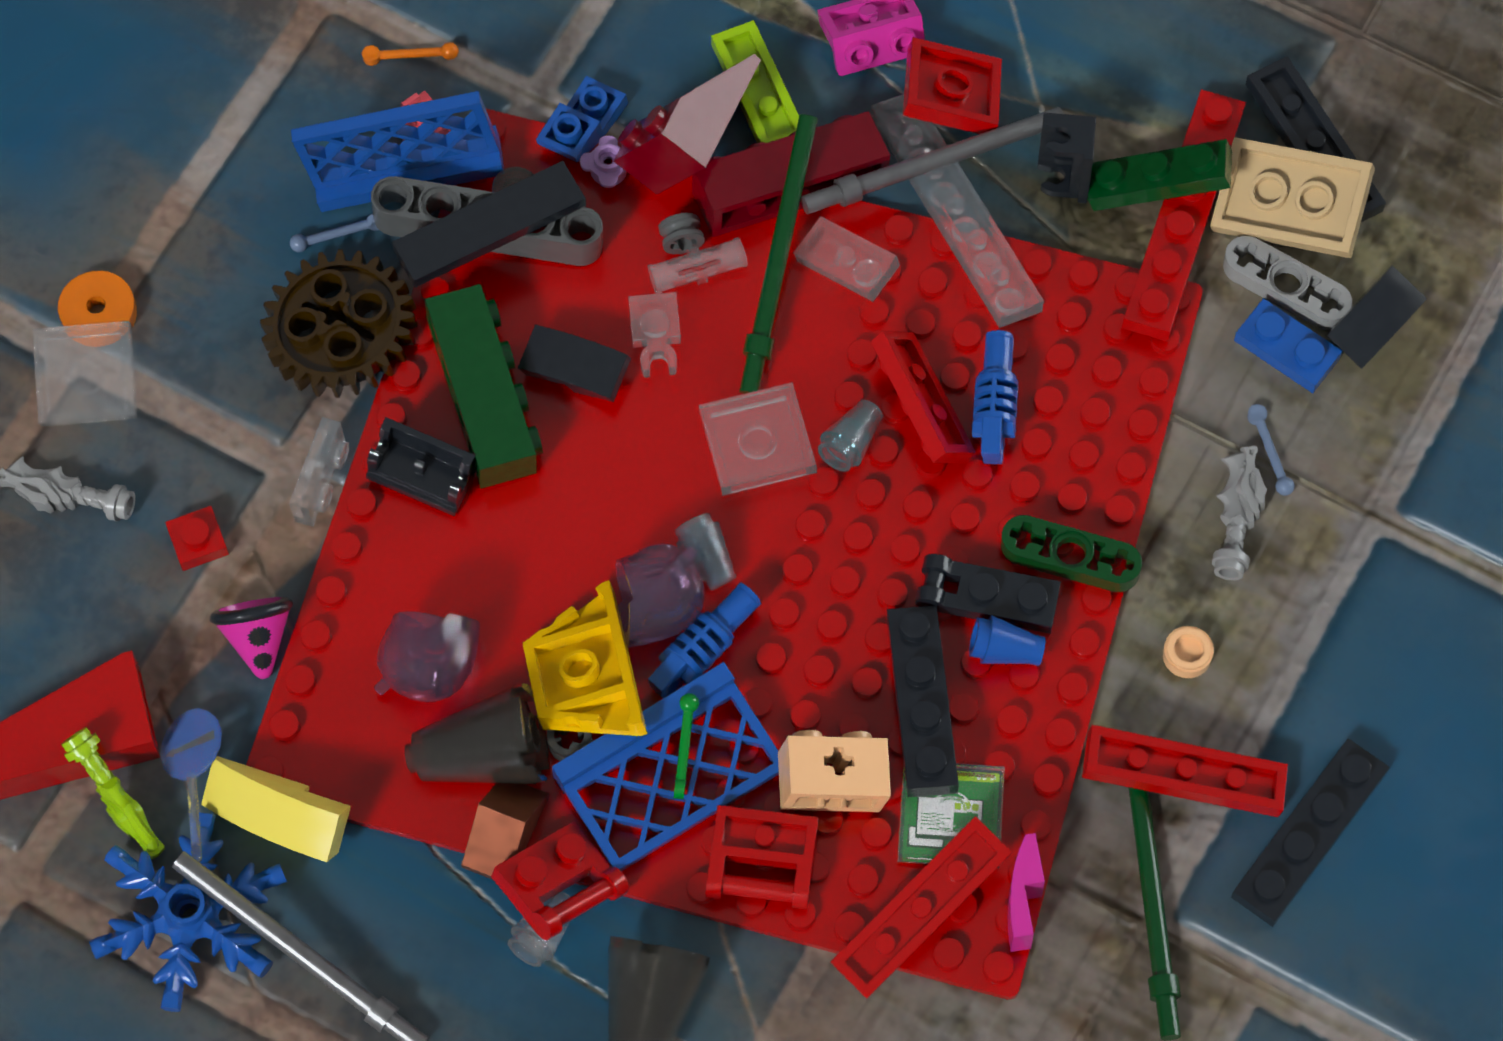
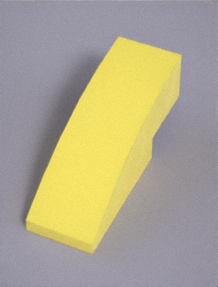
M216 756L211 764L201 805L218 816L255 835L324 862H328L339 853L351 808L350 805L308 792L310 787L308 785Z

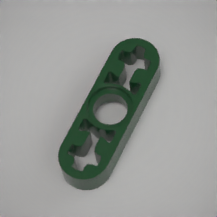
M1019 515L1011 518L1002 530V553L1007 560L1016 565L1113 592L1127 591L1134 587L1139 580L1142 558L1138 550L1128 543L1028 515ZM1021 532L1031 534L1030 541L1032 543H1028L1025 549L1016 547L1017 541L1015 538H1019ZM1046 537L1052 538L1048 557L1042 556ZM1065 543H1075L1082 547L1085 552V558L1078 564H1066L1059 559L1057 550ZM1094 550L1100 551L1096 571L1090 569ZM1116 558L1126 560L1125 568L1127 569L1123 570L1121 576L1112 574V566L1110 564H1114Z

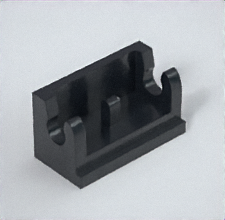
M1044 113L1037 169L1049 173L1060 172L1065 179L1059 184L1043 182L1041 184V191L1054 197L1078 198L1077 203H1087L1094 157L1096 117Z
M385 417L380 427L378 446L376 450L371 448L368 454L366 479L455 516L475 477V455Z

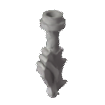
M1254 445L1242 447L1240 452L1221 459V461L1226 463L1230 473L1225 488L1217 495V498L1224 504V511L1220 518L1227 528L1223 548L1213 553L1212 565L1215 567V575L1225 580H1240L1243 578L1244 572L1248 570L1250 558L1243 552V539H1245L1246 531L1252 529L1254 522L1260 519V512L1265 507L1267 488L1262 480L1259 469L1255 467L1258 448Z
M22 456L6 470L3 467L0 470V487L14 488V491L29 501L37 511H46L51 514L54 512V509L63 512L67 508L73 511L78 504L90 505L94 508L103 509L108 520L119 521L120 519L128 520L134 510L135 493L127 490L126 486L115 484L108 491L82 486L79 476H65L61 466L49 470L33 469L24 462V457Z

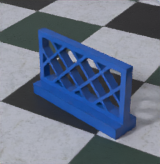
M479 91L291 129L293 145L315 187L317 204L321 212L371 202V191L374 185L380 179L397 176L457 185L505 175L500 136L496 125L492 126ZM473 110L465 118L452 115ZM416 121L423 122L418 128L405 125L406 123ZM438 127L451 130L446 135L434 132ZM368 131L376 132L372 137L359 134ZM392 136L405 139L401 144L388 142ZM319 141L329 142L325 147L311 144ZM345 146L358 149L354 154L341 151Z
M724 662L642 711L647 729L646 735L604 734L552 766L553 778L563 794L565 793L611 867H617L621 871L625 870L716 814L717 805L729 806L779 775L778 749L734 683L735 678ZM686 693H693L699 699V707L693 712L692 723L704 715L706 716L703 726L692 724L691 732L701 734L695 760L688 759L687 767L693 768L688 792L684 794V799H675L674 791L661 789L658 786L664 762L676 765L678 763V756L666 754L670 736L680 731L682 727L683 710L679 705L680 698ZM730 699L742 716L738 734L709 728L713 710ZM746 723L756 738L744 735ZM707 736L736 742L730 768L701 762ZM663 741L660 752L649 750ZM741 744L763 748L772 764L757 774L737 770L736 765ZM637 756L658 760L653 785L648 786L623 780L627 762ZM620 767L617 778L606 776ZM699 770L728 776L724 794L715 800L693 796ZM733 778L745 780L731 789ZM595 782L615 786L609 813L589 809L578 792ZM621 788L650 794L644 821L615 814ZM656 796L685 802L681 821L671 827L651 823L650 820ZM691 804L703 806L688 816ZM594 818L607 821L604 833ZM613 822L642 829L638 847L620 858L609 842ZM648 830L659 833L646 841Z

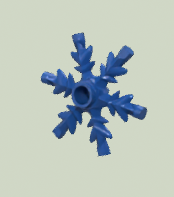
M197 812L192 840L181 835L179 837V844L183 852L185 851L207 869L213 871L218 865L210 864L208 861L221 849L223 841L216 840L210 842L216 816L214 814ZM114 845L108 851L104 861L126 875L116 882V886L125 889H142L136 899L154 897L158 903V909L150 918L133 911L136 922L125 919H110L108 923L115 932L89 940V944L96 959L122 948L121 958L127 960L132 956L142 940H144L148 950L156 933L169 935L173 946L158 957L169 960L153 978L154 984L166 981L160 1006L161 1009L170 1012H180L184 983L192 988L198 986L197 977L189 963H201L198 956L190 949L197 939L208 938L212 940L213 957L222 949L225 963L230 972L236 971L239 961L260 978L264 977L271 969L273 961L251 947L260 942L261 937L256 934L235 933L241 923L223 926L219 920V912L223 906L184 877L180 883L175 885L165 883L164 866L155 874L152 860L147 851L141 852L139 861H136L118 845ZM249 863L243 868L234 882L229 873L225 876L224 881L252 903L258 904L268 901V898L261 892L262 890L287 882L280 863L255 875L254 863ZM190 908L197 909V912L191 917L182 918L186 910Z

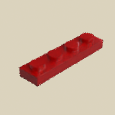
M1092 724L1087 732L1082 778L1279 817L1284 811L1288 764Z
M975 816L830 963L867 1000L1012 854V851Z

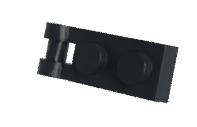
M940 554L925 555L921 570L926 575L924 585L918 587L915 604L918 607L937 605V612L977 619L978 617L989 619L990 615H993L1019 628L1051 634L1061 581L957 562ZM944 582L959 583L957 594L945 592L943 590Z

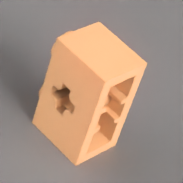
M802 730L793 733L792 736H787L778 751L780 810L880 812L891 797L888 738H872L870 733L864 731L848 732L843 734L842 737L822 736L820 731ZM827 763L833 764V767H832V766H826V764H827Z

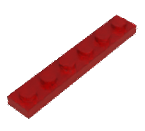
M1201 89L1182 147L1227 139L1230 147H1232L1246 102ZM1218 190L1163 200L1124 315L1123 329L1168 342Z

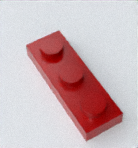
M882 331L870 342L879 357V365L882 371L889 377L900 398L899 403L902 410L909 416L920 437L923 451L931 458L933 463H964L976 451L914 332Z

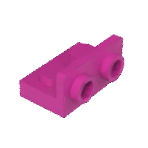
M851 0L817 10L819 24L832 48L835 69L839 76L907 58V50L912 37L925 40L922 14L914 0Z

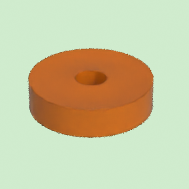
M90 271L78 275L64 287L58 300V315L64 330L75 342L87 347H106L117 343L130 332L136 321L137 305L131 288L121 277L108 271ZM95 305L105 306L100 313L90 312L91 308Z

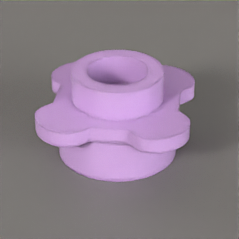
M613 136L601 137L599 145L591 153H584L580 158L581 168L586 172H590L592 178L602 187L612 188L622 182L627 175V171L614 162L621 147L618 146V141ZM606 159H611L613 162L612 164L607 165L604 163V161Z

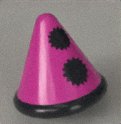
M272 597L233 604L212 612L210 622L218 627L254 675L259 679H266L273 672L289 610L293 607V601L288 597Z

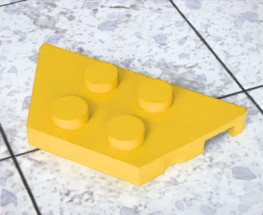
M610 580L595 588L598 596L579 611L572 606L556 617L552 625L540 629L522 643L537 716L545 730L643 736L647 734L615 592Z

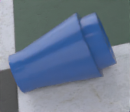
M990 615L989 619L978 617L971 634L969 656L980 658V664H1031L1040 666L1044 655L1046 638L1030 633L993 615Z

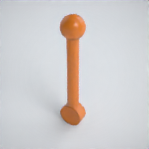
M447 42L442 47L379 50L378 47L369 45L362 50V58L365 64L369 66L377 65L383 59L442 56L446 60H453L458 56L459 49L453 42Z

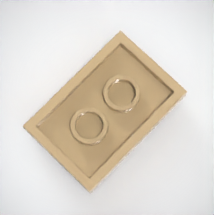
M1234 137L1231 147V188L1219 191L1210 224L1212 231L1238 237L1252 236L1263 242L1351 258L1375 171L1373 163Z

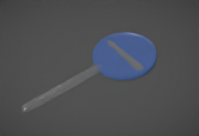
M200 708L188 710L174 720L166 731L160 755L163 769L170 777L187 781L192 857L198 862L202 861L197 777L206 772L214 762L221 746L222 736L219 720L211 712Z

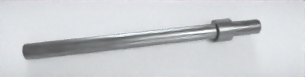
M1060 107L858 177L853 173L835 179L832 186L801 196L803 210L806 214H810L839 203L845 207L862 201L863 195L1037 135L1042 131L1044 113H1064Z
M184 851L172 865L173 869L365 1014L364 1021L381 1033L383 1030H386L399 1041H427L429 1038L427 1035L397 1013L399 1008L384 996H381L379 999L188 853Z

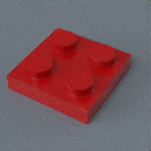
M912 37L907 50L903 116L977 134L996 129L999 125L1002 59Z

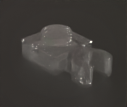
M676 292L628 296L633 348L645 347L640 356L643 376L650 377V364L655 359L665 360L668 363L669 375H675L677 372V355L670 344H681Z

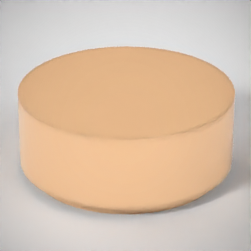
M1194 626L1179 627L1173 630L1166 638L1163 648V661L1169 671L1176 676L1182 678L1198 677L1205 673L1211 664L1214 654L1213 642L1209 635L1200 628Z

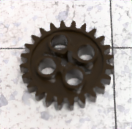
M338 249L335 261L328 262L324 253L320 252L318 254L317 266L312 267L303 259L300 261L303 273L299 276L290 271L284 273L289 283L287 287L273 285L272 290L278 301L264 302L263 306L270 317L260 320V324L266 334L261 339L266 350L270 351L267 355L272 365L279 367V371L285 381L294 377L293 380L300 391L304 390L311 383L315 395L320 397L326 387L330 386L335 398H340L343 386L350 385L355 395H359L360 382L364 380L376 388L378 387V381L375 374L381 371L392 377L394 372L389 362L392 359L402 362L406 361V355L400 345L409 346L415 343L409 330L418 327L415 315L412 313L416 309L411 295H408L410 292L405 280H398V275L393 266L384 269L378 256L374 257L366 265L364 255L359 250L351 261H347L342 249ZM331 291H340L333 298H324ZM310 305L318 310L316 311L305 306ZM372 310H380L372 318H363L366 313ZM306 329H315L311 334L305 337H298V335ZM363 336V337H365V338L374 339V340H373V341H367V340H365V339H363V338H360V337ZM346 348H355V350L351 354L344 357H338V354L342 350Z

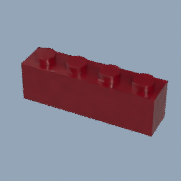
M869 111L854 116L844 115L835 119L832 123L816 127L801 196L832 186L835 179L853 173L858 177L890 165L891 155ZM796 131L787 137L775 141L752 144L743 151L724 157H711L706 168L692 175V194L712 237L777 217ZM800 200V204H799V209H798V210L803 209L802 204H801V200Z

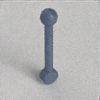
M371 214L366 220L309 236L295 234L290 239V247L295 252H303L308 245L366 229L373 231L379 229L375 225L373 214Z
M1254 404L1248 410L1247 419L1249 423L1257 426L1278 480L1275 484L1276 491L1282 496H1288L1294 491V482L1291 478L1286 477L1265 423L1267 417L1266 408L1260 404Z

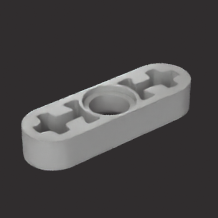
M1237 237L1226 248L1223 269L1230 280L1319 329L1331 330L1352 307V297L1345 286L1255 237ZM1246 253L1254 256L1253 263L1249 262L1245 267L1237 264L1238 258H1243ZM1269 263L1271 266L1266 280L1260 278L1262 270L1265 271L1266 265ZM1289 273L1297 277L1301 287L1295 292L1286 293L1276 287L1274 278L1280 274ZM1311 286L1314 288L1313 295H1310L1308 303H1305L1303 300L1306 297L1308 287ZM1329 299L1335 300L1337 302L1336 309L1332 308L1329 313L1321 310L1322 303H1327Z

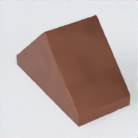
M502 775L478 805L461 864L462 868L492 879L491 875L495 866L526 849L547 803L549 794Z

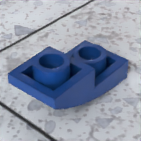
M586 76L567 106L559 103L537 136V144L575 162L580 161L581 156L584 153H589L619 118L628 104L626 94Z

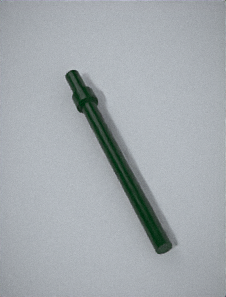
M799 115L752 334H747L743 354L747 357L739 392L746 395L758 396L765 360H771L775 340L770 337L818 118L811 115Z
M1128 787L1152 976L1148 978L1150 1000L1156 1002L1160 1039L1165 1041L1176 1040L1181 1037L1176 1001L1181 997L1179 976L1173 974L1150 794L1149 791Z

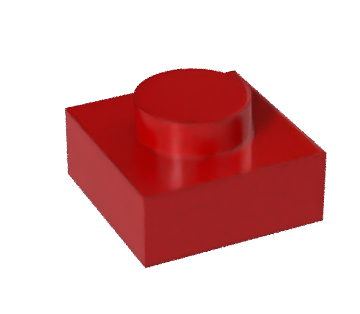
M212 506L165 522L183 571L229 555Z

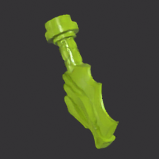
M87 727L79 730L61 744L66 751L64 754L68 762L73 760L76 763L80 762L86 768L91 779L96 782V791L102 796L100 799L107 806L106 811L114 823L124 833L136 840L143 851L148 852L151 860L158 857L165 850V845L153 833L140 804L121 787L120 779L108 770V766L99 756L97 744L101 740L96 733L91 734Z

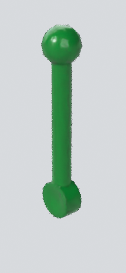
M693 693L684 694L679 701L680 708L683 710L674 788L675 799H684L693 712L699 707V699Z

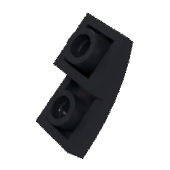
M1391 265L1326 336L1362 369L1408 321L1427 298Z
M535 325L518 369L527 376L564 384L575 393L614 402L631 357L599 343L555 329Z

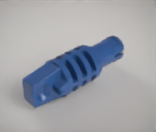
M993 330L986 333L983 370L975 379L972 437L982 438L981 455L984 464H1003L1005 438H1015L1019 381L1012 372L1014 338L1012 333L1003 330Z
M740 582L711 613L708 611L700 613L696 620L690 623L686 630L680 633L676 640L658 657L662 663L648 678V683L652 690L660 697L665 698L678 690L683 684H688L703 675L713 665V662L719 659L723 652L733 644L734 631L761 605L758 596L749 587Z

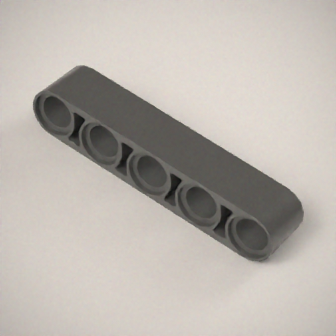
M397 176L380 179L371 191L373 219L376 227L382 233L403 237L441 219L431 216L430 214L433 211L444 209L452 214L496 192ZM390 202H399L404 205L397 210L384 208ZM583 207L543 226L545 229L539 233H528L491 251L563 264L587 266L594 263L602 253L603 222L599 214L593 209ZM578 232H585L592 237L585 241H578L571 236Z

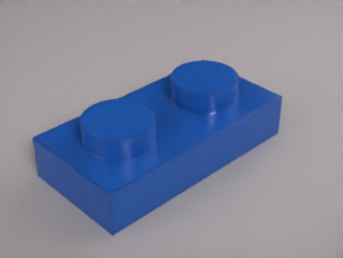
M1264 298L1237 330L1234 338L1235 342L1312 394L1338 363L1343 352Z

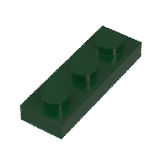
M1227 139L1093 162L1088 202L1093 211L1231 188L1232 149Z

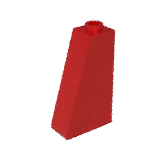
M132 650L117 655L0 722V800L89 777L86 768L80 762L76 763L75 760L68 762L64 756L66 751L61 745L66 739L85 727L88 728L91 734L96 733L101 740L97 744L99 747L97 752L110 771L161 758L141 669Z

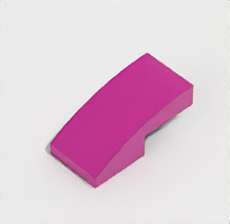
M1036 833L1025 835L1014 865L1007 915L1011 952L1031 949L1034 933L1027 899L1042 897L1045 880Z

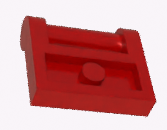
M717 805L705 897L721 899L722 894L790 902L792 903V908L807 910L818 830V817ZM726 861L796 870L795 882L725 874Z
M574 821L498 864L491 875V878L533 930L544 940H549L562 932L564 924L606 899L615 901L629 891L628 881L623 872L617 867L609 865ZM587 876L594 882L553 908L543 904L546 900Z

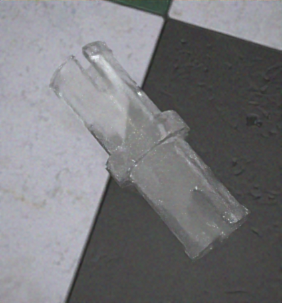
M737 237L732 241L699 250L697 246L689 248L686 255L654 265L650 264L647 265L653 289L656 294H660L662 291L695 281L698 285L707 283L708 277L736 268L747 267L748 263L742 242Z

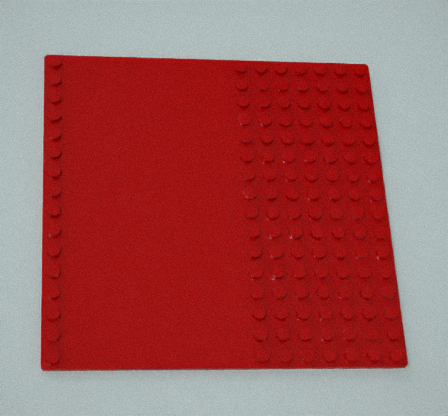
M486 108L492 126L496 125L500 136L505 175L453 186L498 192L564 161L586 198L585 207L593 209L598 213L603 222L602 253L594 263L587 266H576L489 252L416 288L413 287L411 296L416 309L412 313L415 315L418 327L409 330L415 343L409 346L400 345L406 355V361L402 362L392 359L389 363L394 375L392 377L384 373L382 375L246 765L310 786L308 791L310 793L350 805L351 808L347 820L349 823L464 854L478 805L503 775L549 794L547 803L526 848L574 821L607 861L566 794H563L553 778L552 766L560 761L555 759L550 753L547 742V730L543 729L537 716L522 643L540 629L552 625L556 617L572 606L579 611L598 596L595 588L602 582L610 580L616 596L641 708L644 711L663 699L652 690L648 683V678L662 663L658 659L661 653L676 640L680 633L686 630L690 623L696 620L700 613L705 611L711 613L742 582L758 596L761 605L734 631L733 644L704 673L722 662L726 664L735 678L734 683L778 751L787 736H792L793 733L802 730L820 731L822 736L842 737L843 734L848 732L864 731L870 733L872 738H888L891 797L880 812L780 810L779 775L729 805L731 807L818 817V830L807 910L792 908V903L724 894H722L721 899L705 897L716 814L623 870L622 872L629 885V891L623 896L838 954L928 864L925 862L901 861L899 859L904 764L887 626V609L918 607L915 604L918 587L924 585L926 575L921 570L924 557L927 554H940L957 562L1061 581L1051 634L1024 629L1046 638L1044 655L1040 666L1031 664H980V658L969 656L970 639L976 619L937 612L957 770L1000 773L1002 775L999 840L1012 851V854L897 969L902 972L1006 1000L1016 998L1020 990L1030 949L1010 951L1007 915L1014 865L1025 835L1036 833L1045 884L1042 897L1027 899L1033 933H1035L1124 592L1109 591L1010 562L1001 550L1002 530L1011 518L1019 515H1028L1122 541L1136 548L1202 298V287L1197 283L1187 282L1167 342L1122 328L1124 315L1140 269L865 201H859L845 207L839 203L810 214H806L803 209H800L797 213L770 337L775 340L771 360H765L758 396L746 395L739 392L747 357L743 354L746 335L752 334L777 217L712 237L692 194V176L659 194H655L628 172L622 182L612 188H605L592 178L590 172H586L581 168L580 161L575 162L537 144L536 138L546 123ZM599 143L589 153H591L599 145ZM606 159L604 161V163L607 165L612 164L613 162L611 159ZM442 209L438 218H443L449 215L450 212ZM680 213L698 215L701 221V227L698 230L703 232L705 238L703 245L689 253H666L662 246L664 237L660 235L658 228L661 221ZM541 227L531 233H539L545 228ZM578 232L571 237L578 241H585L592 236L585 232ZM481 284L486 300L494 299L501 319V327L495 329L499 341H508L511 347L515 369H511L509 372L513 384L522 383L529 411L523 412L527 427L536 426L542 443L543 454L536 456L537 473L481 489L475 473V477L456 515L452 516L366 479L368 472L367 459L370 449L376 450L378 446L380 427L385 417L469 452L428 326L425 299ZM539 325L572 334L615 349L631 357L614 402L575 393L564 384L527 376L520 371L518 365L534 326ZM993 330H1003L1013 334L1012 372L1019 381L1015 438H1005L1003 464H984L981 455L982 438L972 437L975 379L983 370L986 333ZM882 331L914 332L976 451L964 463H933L931 458L923 451L920 437L909 416L902 410L899 403L900 398L889 377L882 371L879 365V357L870 342ZM1021 532L1019 538H1015L1017 541L1016 547L1025 549L1028 543H1032L1030 541L1031 534ZM1046 537L1045 546H1043L1042 556L1048 557L1052 540L1050 537ZM1065 543L1057 550L1059 559L1066 564H1078L1085 558L1084 550L1075 543ZM1094 550L1091 570L1096 571L1100 551ZM1116 558V562L1110 564L1112 566V574L1121 576L1123 570L1127 569L1125 568L1126 560ZM945 581L943 590L947 593L957 594L959 583ZM731 699L713 710L709 728L738 734L742 716ZM706 715L692 724L703 726ZM746 723L744 735L756 738ZM681 730L670 736L666 754L678 756ZM569 731L567 735L558 734L556 737L561 738L562 747L569 749L573 742L581 744L583 739H578V732ZM691 732L688 759L695 760L701 734ZM592 733V740L594 741L604 734ZM707 736L701 762L730 768L736 742ZM663 741L649 750L660 752ZM741 744L736 765L737 770L757 774L772 764L763 748ZM637 756L627 762L623 780L652 786L658 760ZM664 762L658 788L674 791L677 772L676 764ZM827 763L826 766L833 767V764ZM620 767L606 776L617 778ZM687 767L684 794H687L693 768ZM699 770L693 796L715 800L724 794L728 776ZM733 778L731 789L745 780ZM595 782L578 793L589 809L609 813L615 786ZM621 788L615 814L644 821L650 794ZM656 796L650 822L671 827L681 821L685 802ZM691 804L688 816L703 806ZM594 818L604 833L607 821ZM613 822L609 842L619 858L638 847L641 828ZM648 830L646 841L659 833ZM726 861L725 874L795 882L796 870L728 861ZM587 876L576 884L588 887L594 882Z

